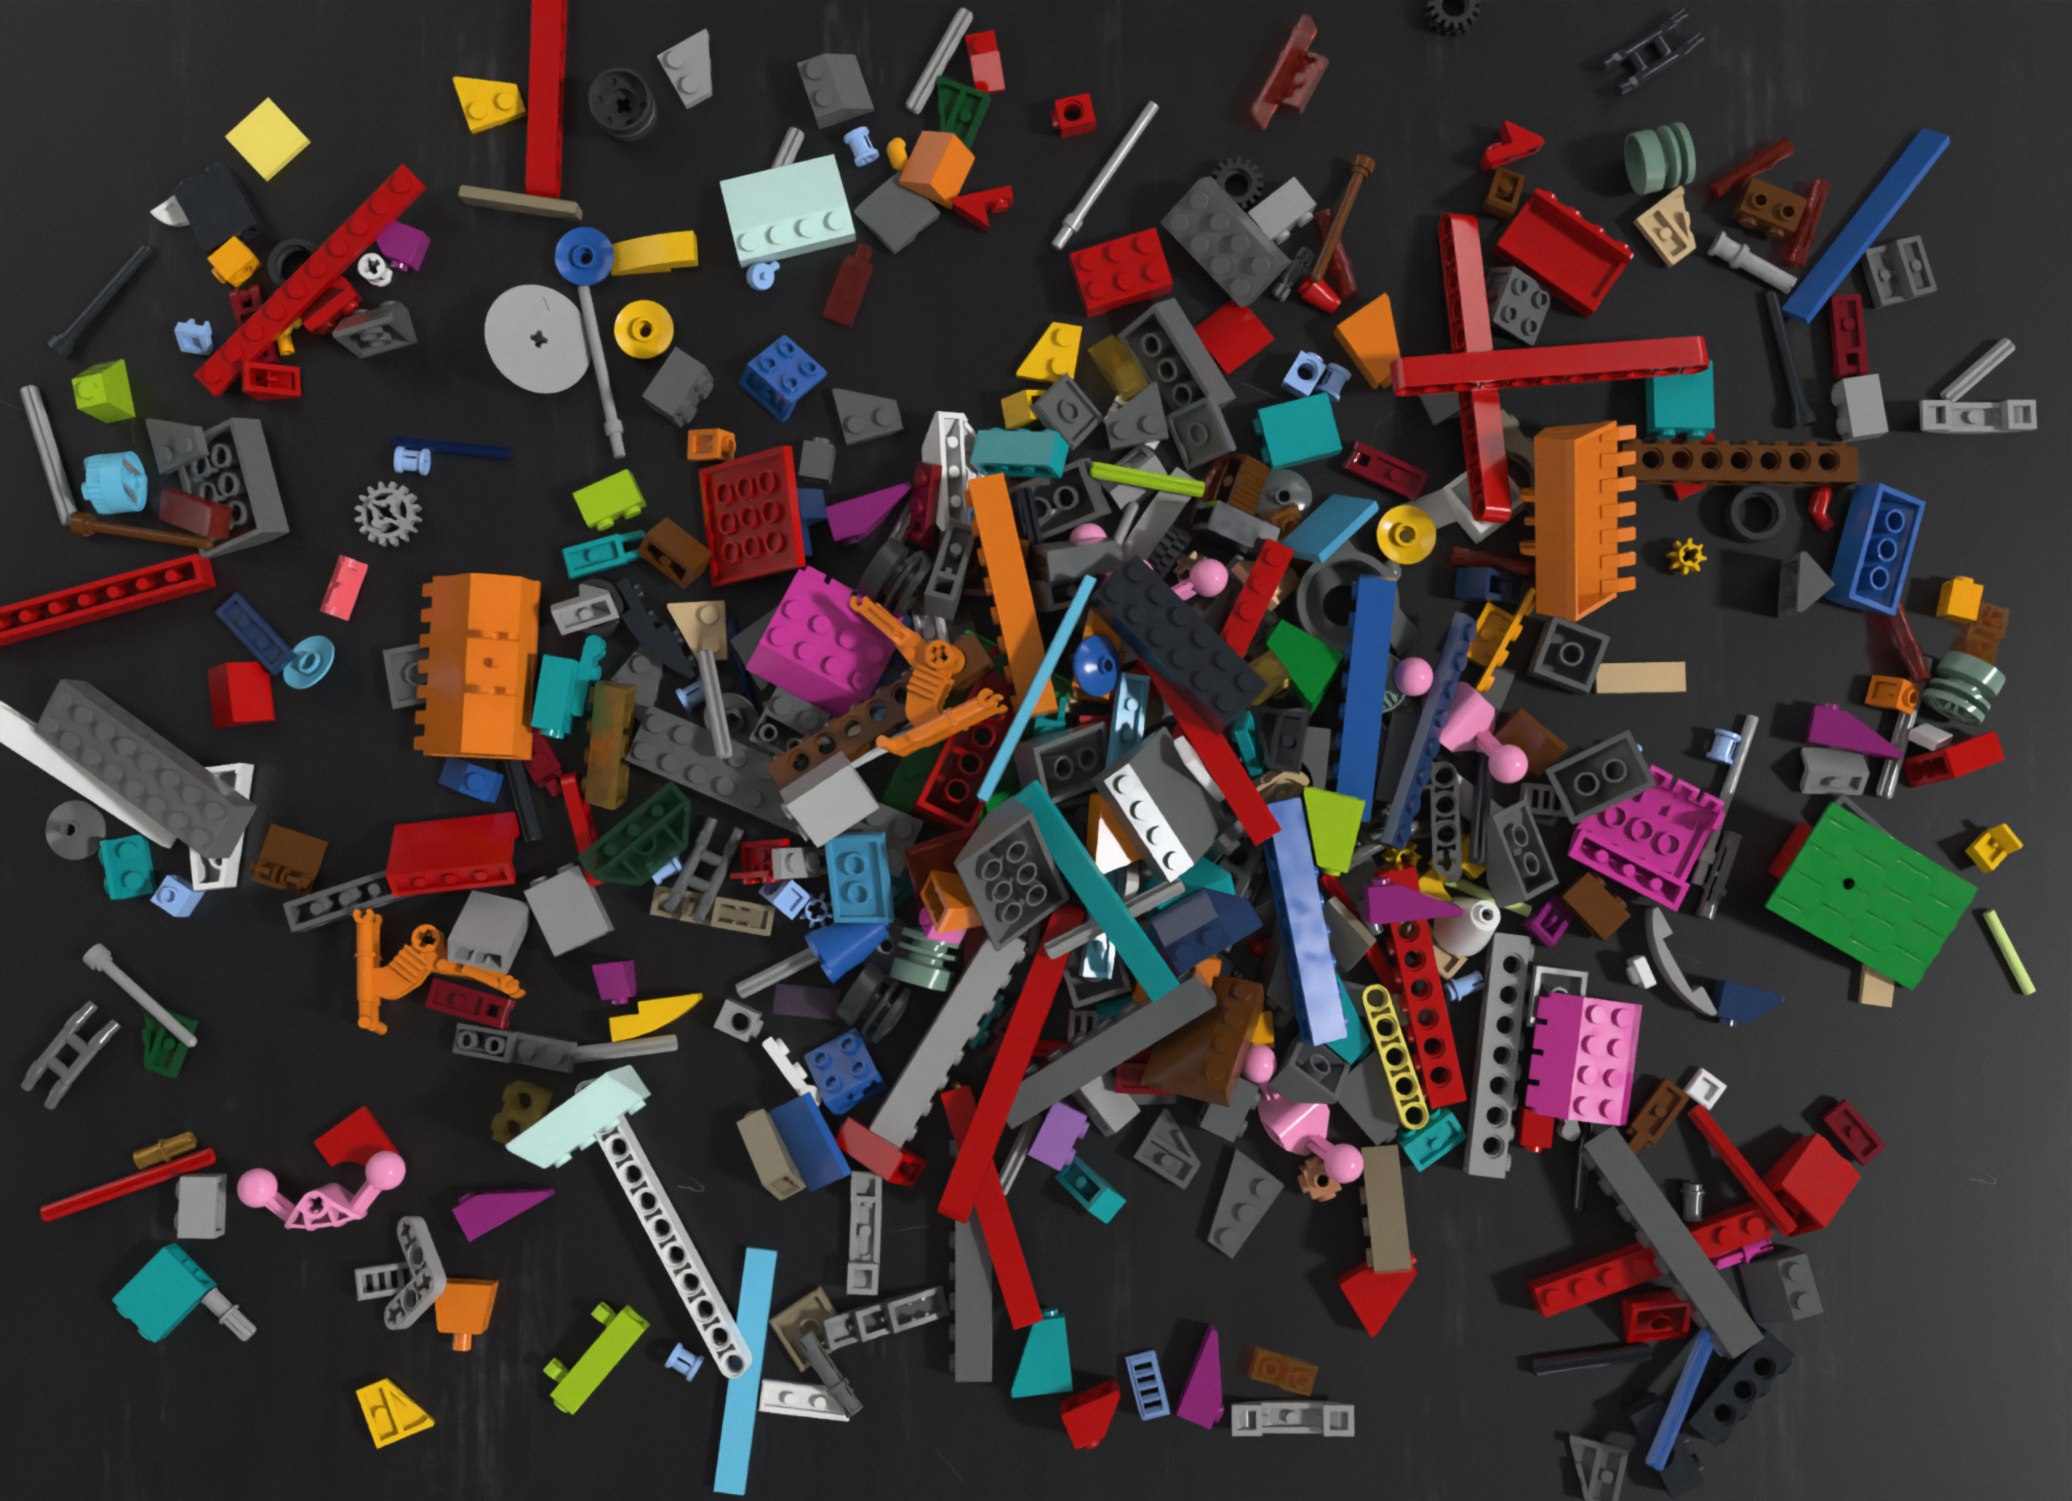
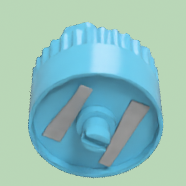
M134 452L98 454L84 459L86 482H83L81 485L83 497L85 500H91L98 514L141 511L144 508L147 500V476L140 459Z

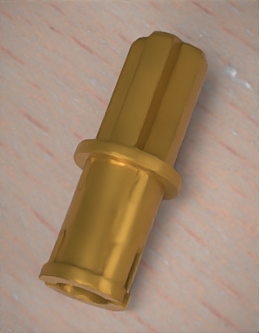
M186 1132L168 1140L164 1138L159 1139L155 1145L134 1151L133 1158L135 1164L139 1169H144L163 1160L166 1162L171 1161L173 1156L194 1149L197 1139L192 1132Z

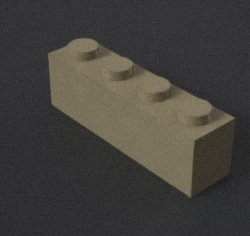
M1398 1145L1361 1148L1364 1165L1360 1175H1364L1365 1187H1359L1361 1205H1367L1368 1217H1363L1364 1236H1371L1372 1248H1366L1368 1267H1374L1375 1274L1412 1272Z

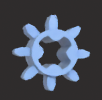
M824 892L820 895L819 899H816L813 893H809L811 896L810 901L803 906L805 913L800 916V919L808 918L811 920L809 928H813L818 921H820L822 927L827 926L825 919L827 917L833 918V913H830L832 903L825 901L826 893ZM820 902L822 903L821 909L825 910V914L814 918V912L810 908L812 905H818Z

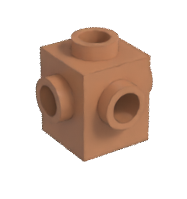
M1319 1156L1306 1159V1164L1299 1166L1302 1175L1297 1176L1303 1194L1308 1193L1313 1200L1318 1198L1319 1202L1336 1197L1335 1192L1342 1189L1338 1182L1332 1180L1327 1175L1324 1168V1160ZM1320 1175H1326L1327 1182L1318 1185L1317 1178Z

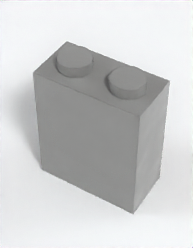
M842 750L780 790L784 803L780 805L789 820L795 818L799 824L796 827L805 841L811 839L817 848L880 808L873 793Z
M573 862L557 869L559 875L547 879V876H543L530 882L531 888L524 891L554 957L562 956L615 930L595 888L588 884L583 866H575Z
M472 890L448 938V961L507 974L530 926V904Z

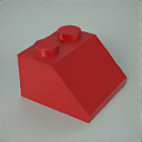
M1116 1378L1060 1401L1061 1416L1075 1450L1081 1447L1083 1450L1091 1449L1100 1443V1439L1104 1438L1120 1399L1119 1385Z

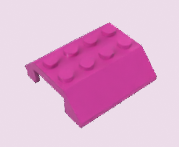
M807 566L805 571L801 569L797 571L745 669L832 716L840 718L848 713L849 708L856 702L869 699L896 646L871 621L851 608L850 595L853 589L834 579H831L829 584L823 582L826 577L825 574ZM858 593L856 597L859 598L858 605L860 606L863 603L862 598L864 595ZM890 609L887 610V611H888L890 614H892L896 619H898L900 622H902V620H903L904 617L899 618L898 616H896L895 614H893V613H894L893 611H891Z
M1650 764L1648 768L1657 785L1577 823L1573 830L1567 856L1677 912L1690 886L1685 881L1711 831H1718L1725 817L1724 811L1721 810L1724 801L1706 792L1699 799L1697 797L1700 792L1699 788L1679 778L1672 785L1670 784L1673 778L1672 774Z
M1548 992L1547 997L1539 996L1536 1018L1548 1019L1547 1025H1535L1533 1048L1544 1050L1543 1056L1531 1055L1529 1079L1540 1080L1539 1086L1528 1084L1525 1106L1533 1107L1532 1113L1538 1115L1617 1126L1626 1125L1642 1005Z

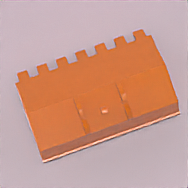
M1610 420L1593 424L1545 427L1534 437L1535 487L1519 489V496L1521 501L1535 502V516L1524 517V525H1535V540L1521 541L1520 553L1536 557V613L1566 618V621L1576 622L1616 598L1617 592L1634 590L1636 588V578L1634 576L1617 577V567L1631 566L1636 563V553L1634 551L1617 553V542L1636 539V528L1634 526L1617 528V517L1636 514V503L1634 501L1617 502V492L1635 490L1636 488L1635 476L1617 477V466L1636 463V452L1634 450L1617 452V441L1635 439V425L1617 426V420Z
M465 573L451 576H434L433 583L423 584L422 596L432 597V608L421 610V622L431 623L430 634L420 635L419 647L429 648V659L418 661V673L428 674L427 685L417 686L416 698L426 699V710L416 711L415 724L425 725L424 736L414 737V750H424L423 756L532 760L533 727H531L535 704L540 581H532L521 576Z

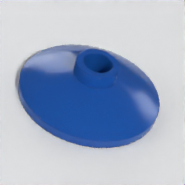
M580 227L567 232L560 239L555 250V263L560 274L567 281L579 286H590L601 282L610 273L614 264V249L609 239L599 230L590 227ZM590 255L592 257L591 262L583 264L582 258Z
M1101 635L1089 636L1078 646L1074 656L1073 669L1079 687L1090 696H1104L1115 687L1120 672V657L1115 645L1107 637Z

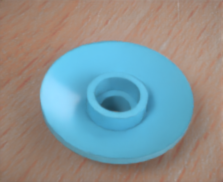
M319 635L309 637L300 642L293 649L297 656L283 669L284 680L295 689L307 688L318 682L327 673L333 662L334 646L332 642L326 637Z

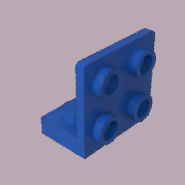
M783 335L747 364L739 385L783 423L790 417L797 400L823 380L827 375V371L789 337Z
M857 1028L847 1031L804 1056L824 1104L835 1117L846 1113L889 1089L884 1077L875 1067Z

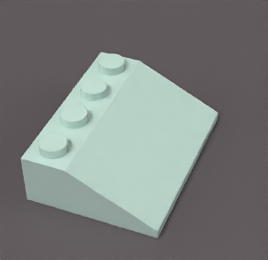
M834 154L719 181L741 268L750 267L757 262L767 263L856 241L851 214Z
M631 1065L606 1072L505 1146L508 1151L544 1169L552 1165L559 1168L572 1159L570 1153L577 1147L582 1151L597 1141L594 1135L602 1129L607 1133L621 1123L620 1116L627 1111L632 1115L646 1105L643 1100L651 1094Z

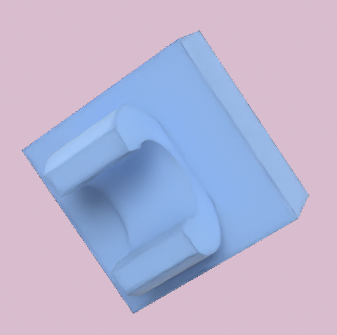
M189 319L187 323L178 322L174 332L180 350L210 356L214 347L210 337L212 330L209 321H205L203 326L196 325L194 319Z

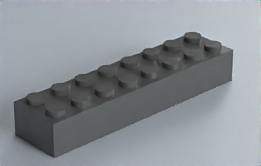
M60 679L34 729L36 733L206 859L230 858L257 808V805L86 681Z

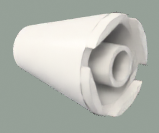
M1455 897L1450 902L1461 907L1463 915L1434 918V937L1438 944L1449 954L1472 956L1480 952L1489 942L1500 922V912L1498 907L1490 901Z

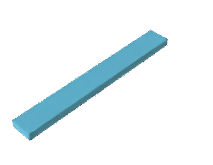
M1089 575L1084 576L977 793L979 801L988 804L1096 585V578Z
M748 1246L746 1249L736 1325L751 1351L752 1363L740 1377L735 1379L729 1378L714 1492L737 1495L745 1494L778 1252L775 1249ZM732 1355L731 1365L735 1368H742V1360L737 1355Z

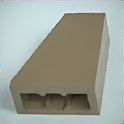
M764 1109L750 1111L744 1116V1119L736 1122L760 1181L769 1192L781 1201L807 1187L771 1116Z

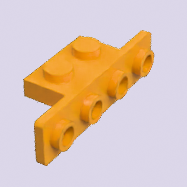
M1531 588L1526 592L1514 615L1509 614L1490 602L1485 604L1476 621V638L1470 644L1467 653L1468 661L1484 669L1474 686V689L1479 694L1482 691L1487 693L1495 679L1491 675L1495 666L1501 667L1509 654V651L1505 650L1510 640L1514 642L1523 628L1519 624L1523 615L1529 616L1535 607L1536 600L1533 599L1536 593L1535 589Z

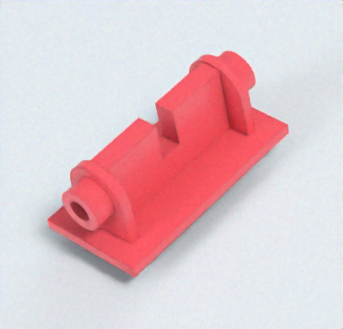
M340 555L320 611L348 621L368 565Z

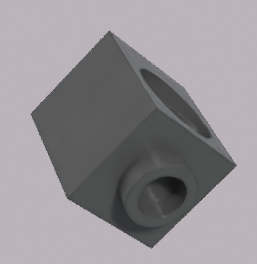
M813 437L812 441L804 440L799 469V477L802 481L831 485L836 449L833 444H829L830 440Z

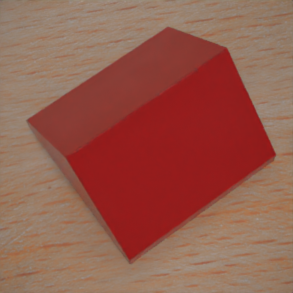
M261 662L224 663L207 669L215 729L275 721L270 673Z
M1673 1290L1620 1296L1627 1344L1687 1337L1692 1309L1687 1301L1681 1302Z

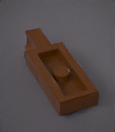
M1663 1077L1625 1130V1133L1629 1135L1625 1142L1635 1156L1642 1146L1648 1149L1652 1144L1655 1145L1690 1098L1688 1094L1667 1078Z

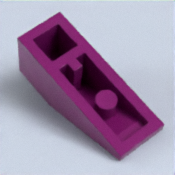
M903 483L826 507L828 522L836 545H843V548H849L860 544L859 539L868 536L912 494L911 483Z
M1822 702L1820 706H1815L1811 709L1805 744L1892 761L1902 759V751L1847 711L1839 710V705Z
M1389 877L1371 878V883L1362 884L1365 919L1371 925L1463 915V909L1458 905L1401 883L1389 881Z
M553 1188L484 1191L479 1195L472 1191L458 1199L460 1205L452 1209L470 1242L555 1194Z
M1211 1324L1208 1326L1175 1406L1177 1416L1207 1429H1211L1213 1422L1218 1423L1224 1410V1405H1221L1222 1392L1218 1333L1216 1327Z

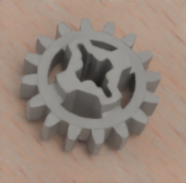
M392 481L388 488L383 482H378V490L370 486L367 487L370 495L368 497L360 495L359 498L364 503L362 506H355V510L361 512V516L356 517L355 522L364 524L359 531L364 535L369 534L368 540L373 543L378 540L379 544L384 547L387 546L388 541L395 547L398 546L399 538L408 542L409 536L407 533L409 531L413 533L418 532L413 526L414 522H422V519L416 516V512L421 511L422 507L418 504H413L417 500V496L412 493L408 494L409 489L403 485L398 489V484ZM388 496L385 500L377 501L381 497ZM405 506H406V510H407L406 519H405L404 511H403V509L405 508ZM380 508L384 510H389L391 513H393L392 515L395 516L397 520L385 516L384 513L380 511ZM371 510H372V514H373V520H372V522H371V519H370V512H371ZM400 527L398 530L388 533L390 529Z

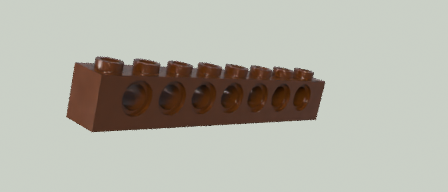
M1640 439L1624 440L1623 444L1617 447V452L1630 450L1636 452L1635 464L1617 466V477L1635 476L1636 485L1848 487L1858 482V446H1846V442H1830L1828 446H1817L1815 441H1805L1798 443V446H1788V441H1773L1769 445H1759V441L1750 440L1742 441L1740 445H1730L1728 440L1712 441L1711 445H1700V440L1682 441V444H1671V440L1661 439L1654 440L1653 444H1642ZM1643 455L1651 458L1652 468L1644 465ZM1673 455L1681 460V469L1673 465ZM1702 456H1706L1710 460V469L1703 466ZM1732 456L1736 457L1739 460V469H1736L1732 466ZM1761 457L1767 459L1769 463L1768 469L1762 467L1760 463ZM1790 457L1797 461V470L1791 467ZM1819 457L1826 461V470L1820 467Z
M973 632L968 635L962 634L951 642L952 646L958 648L964 654L965 665L959 673L951 676V679L955 681L945 702L996 670L993 662ZM944 655L942 659L946 661L948 656ZM911 667L905 670L900 675V679L893 684H885L879 687L874 692L875 695L870 699L856 702L849 708V712L842 717H834L828 720L823 725V729L816 734L805 735L797 742L798 745L789 751L784 750L777 753L772 758V762L766 765L779 788L782 790L841 750L850 763L877 747L876 739L878 736L883 735L891 738L911 725L905 712L906 704H900L899 699L903 693L908 691L906 687L910 683L909 680L913 676L914 669ZM887 709L884 719L880 721L874 720V714L877 710ZM852 726H861V731L856 737H848V732ZM828 742H835L834 750L829 754H823L824 745ZM804 758H809L808 767L803 771H797L798 762Z

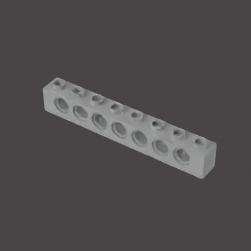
M1494 932L1487 946L1484 973L1485 989L1482 991L1467 1127L1468 1137L1466 1138L1463 1171L1470 1175L1505 1179V1171L1509 1172L1511 1167V1154L1507 1153L1508 1143L1513 1141L1515 1131L1514 1123H1511L1512 1111H1516L1518 1104V1095L1514 1093L1515 1081H1519L1521 1076V1064L1517 1063L1518 1051H1522L1524 1047V1033H1521L1522 1021L1526 1020L1528 1005L1524 1003L1525 991H1529L1531 984V974L1527 973L1528 961H1532L1534 956V943H1530L1531 937ZM1508 956H1512L1516 961V967L1510 973H1507L1503 968V962ZM1505 986H1509L1513 992L1512 999L1507 1003L1500 999V991ZM1506 1016L1510 1023L1507 1031L1500 1033L1496 1026L1497 1021L1500 1017ZM1503 1046L1506 1050V1057L1502 1062L1497 1063L1493 1058L1494 1050L1497 1047ZM1500 1076L1503 1081V1087L1500 1091L1493 1093L1490 1089V1082L1494 1077ZM1492 1107H1497L1500 1112L1499 1118L1495 1122H1488L1486 1117L1487 1111ZM1489 1137H1494L1496 1148L1492 1152H1485L1483 1149L1484 1141Z

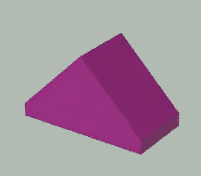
M1554 893L1520 926L1541 947L1552 948L1574 915L1556 898Z

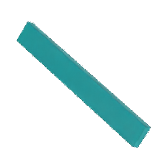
M1033 781L1016 794L1014 798L1033 812L1053 860L1153 1003L1179 986L1180 983L1039 781Z

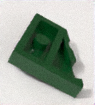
M938 75L940 132L954 133L970 151L990 104L991 95Z
M140 1005L141 1011L145 1012L146 1029H142V1037L145 1044V1068L170 1078H177L188 1047ZM164 1008L189 1032L194 1034L198 1020Z

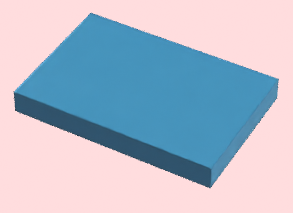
M1332 494L1280 544L1295 550L1292 558L1323 563L1379 510V507L1375 500Z
M885 832L840 833L825 843L834 923L893 922L895 915Z

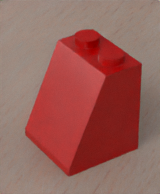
M1815 1133L1800 1138L1761 1180L1797 1224V1228L1787 1235L1790 1238L1826 1228L1861 1175L1852 1167L1848 1160L1842 1158L1831 1147L1827 1139ZM1747 1193L1746 1195H1747L1753 1202H1755L1754 1199L1750 1196V1194Z

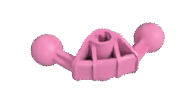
M1083 523L1072 531L1069 541L1107 536L1100 526L1093 523ZM1203 559L1193 566L1190 578L1171 587V589L1183 601L1196 594L1203 597H1214L1222 593L1226 588L1228 573L1221 562L1214 559ZM1143 560L1152 569L1151 565ZM1117 571L1096 574L1099 587Z
M1417 657L1406 658L1397 665L1394 671V682L1399 691L1405 695L1423 696V712L1433 681V672L1425 660ZM1458 681V693L1451 702L1448 711L1449 720L1446 727L1442 729L1439 742L1452 752L1470 751L1480 748L1489 757V771L1496 780L1502 783L1519 781L1525 775L1528 768V760L1525 753L1517 746L1502 745L1492 735L1495 730V708L1467 682Z
M1263 1044L1250 1045L1241 1074L1248 1081L1257 1083L1262 1092L1260 1093L1261 1097L1257 1105L1260 1120L1268 1135L1286 1151L1303 1156L1309 1155L1311 1152L1315 1153L1324 1160L1325 1171L1332 1180L1338 1183H1350L1356 1180L1363 1170L1362 1155L1352 1145L1337 1144L1334 1146L1325 1139L1330 1114L1327 1104L1292 1103L1283 1095L1277 1093L1275 1089L1268 1085L1277 1069V1059L1274 1052Z
M392 1151L378 1152L369 1159L365 1169L367 1180L355 1196L340 1184L330 1183L305 1194L297 1206L278 1192L277 1180L270 1171L255 1168L241 1176L237 1184V1194L240 1200L249 1207L259 1208L266 1206L286 1222L284 1227L287 1229L303 1228L307 1229V1231H313L317 1228L329 1226L340 1227L348 1221L364 1218L367 1215L366 1210L382 1190L393 1189L402 1182L406 1167L403 1159L397 1153Z

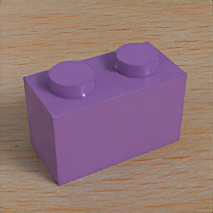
M1061 1100L1051 1105L1028 1151V1155L1061 1171L1063 1165L1069 1167L1076 1153V1150L1072 1147L1077 1137L1083 1139L1090 1123L1086 1122L1087 1113Z

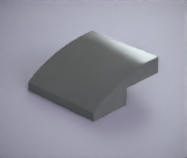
M901 170L877 188L854 211L893 255L915 240L917 233L937 220L940 215L939 210L925 196L898 183L903 173Z
M1920 235L1867 249L1859 259L1875 309L1898 304L1938 291Z

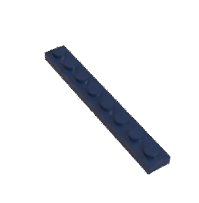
M1455 612L1380 840L1381 843L1393 849L1403 851L1405 844L1411 837V824L1414 815L1418 813L1421 806L1420 797L1424 786L1427 785L1430 778L1429 769L1433 757L1439 751L1441 732L1448 723V711L1452 700L1455 699L1458 693V680L1461 671L1466 668L1470 644L1476 638L1477 622L1465 613Z

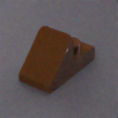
M1498 166L1481 211L1508 220L1517 208L1525 176Z

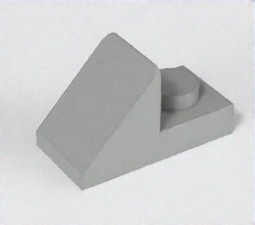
M584 584L579 585L580 596L551 605V613L561 635L619 618V613L609 590Z

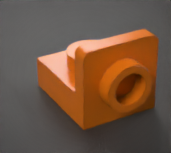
M719 428L688 430L687 460L694 462L714 460L728 462L734 460L736 449L734 433Z
M1873 675L1865 704L1871 707L1894 709L1904 714L1912 715L1919 699L1920 688L1904 678Z

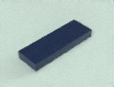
M235 592L215 611L218 617L273 675L277 676L297 656L295 651L240 593Z

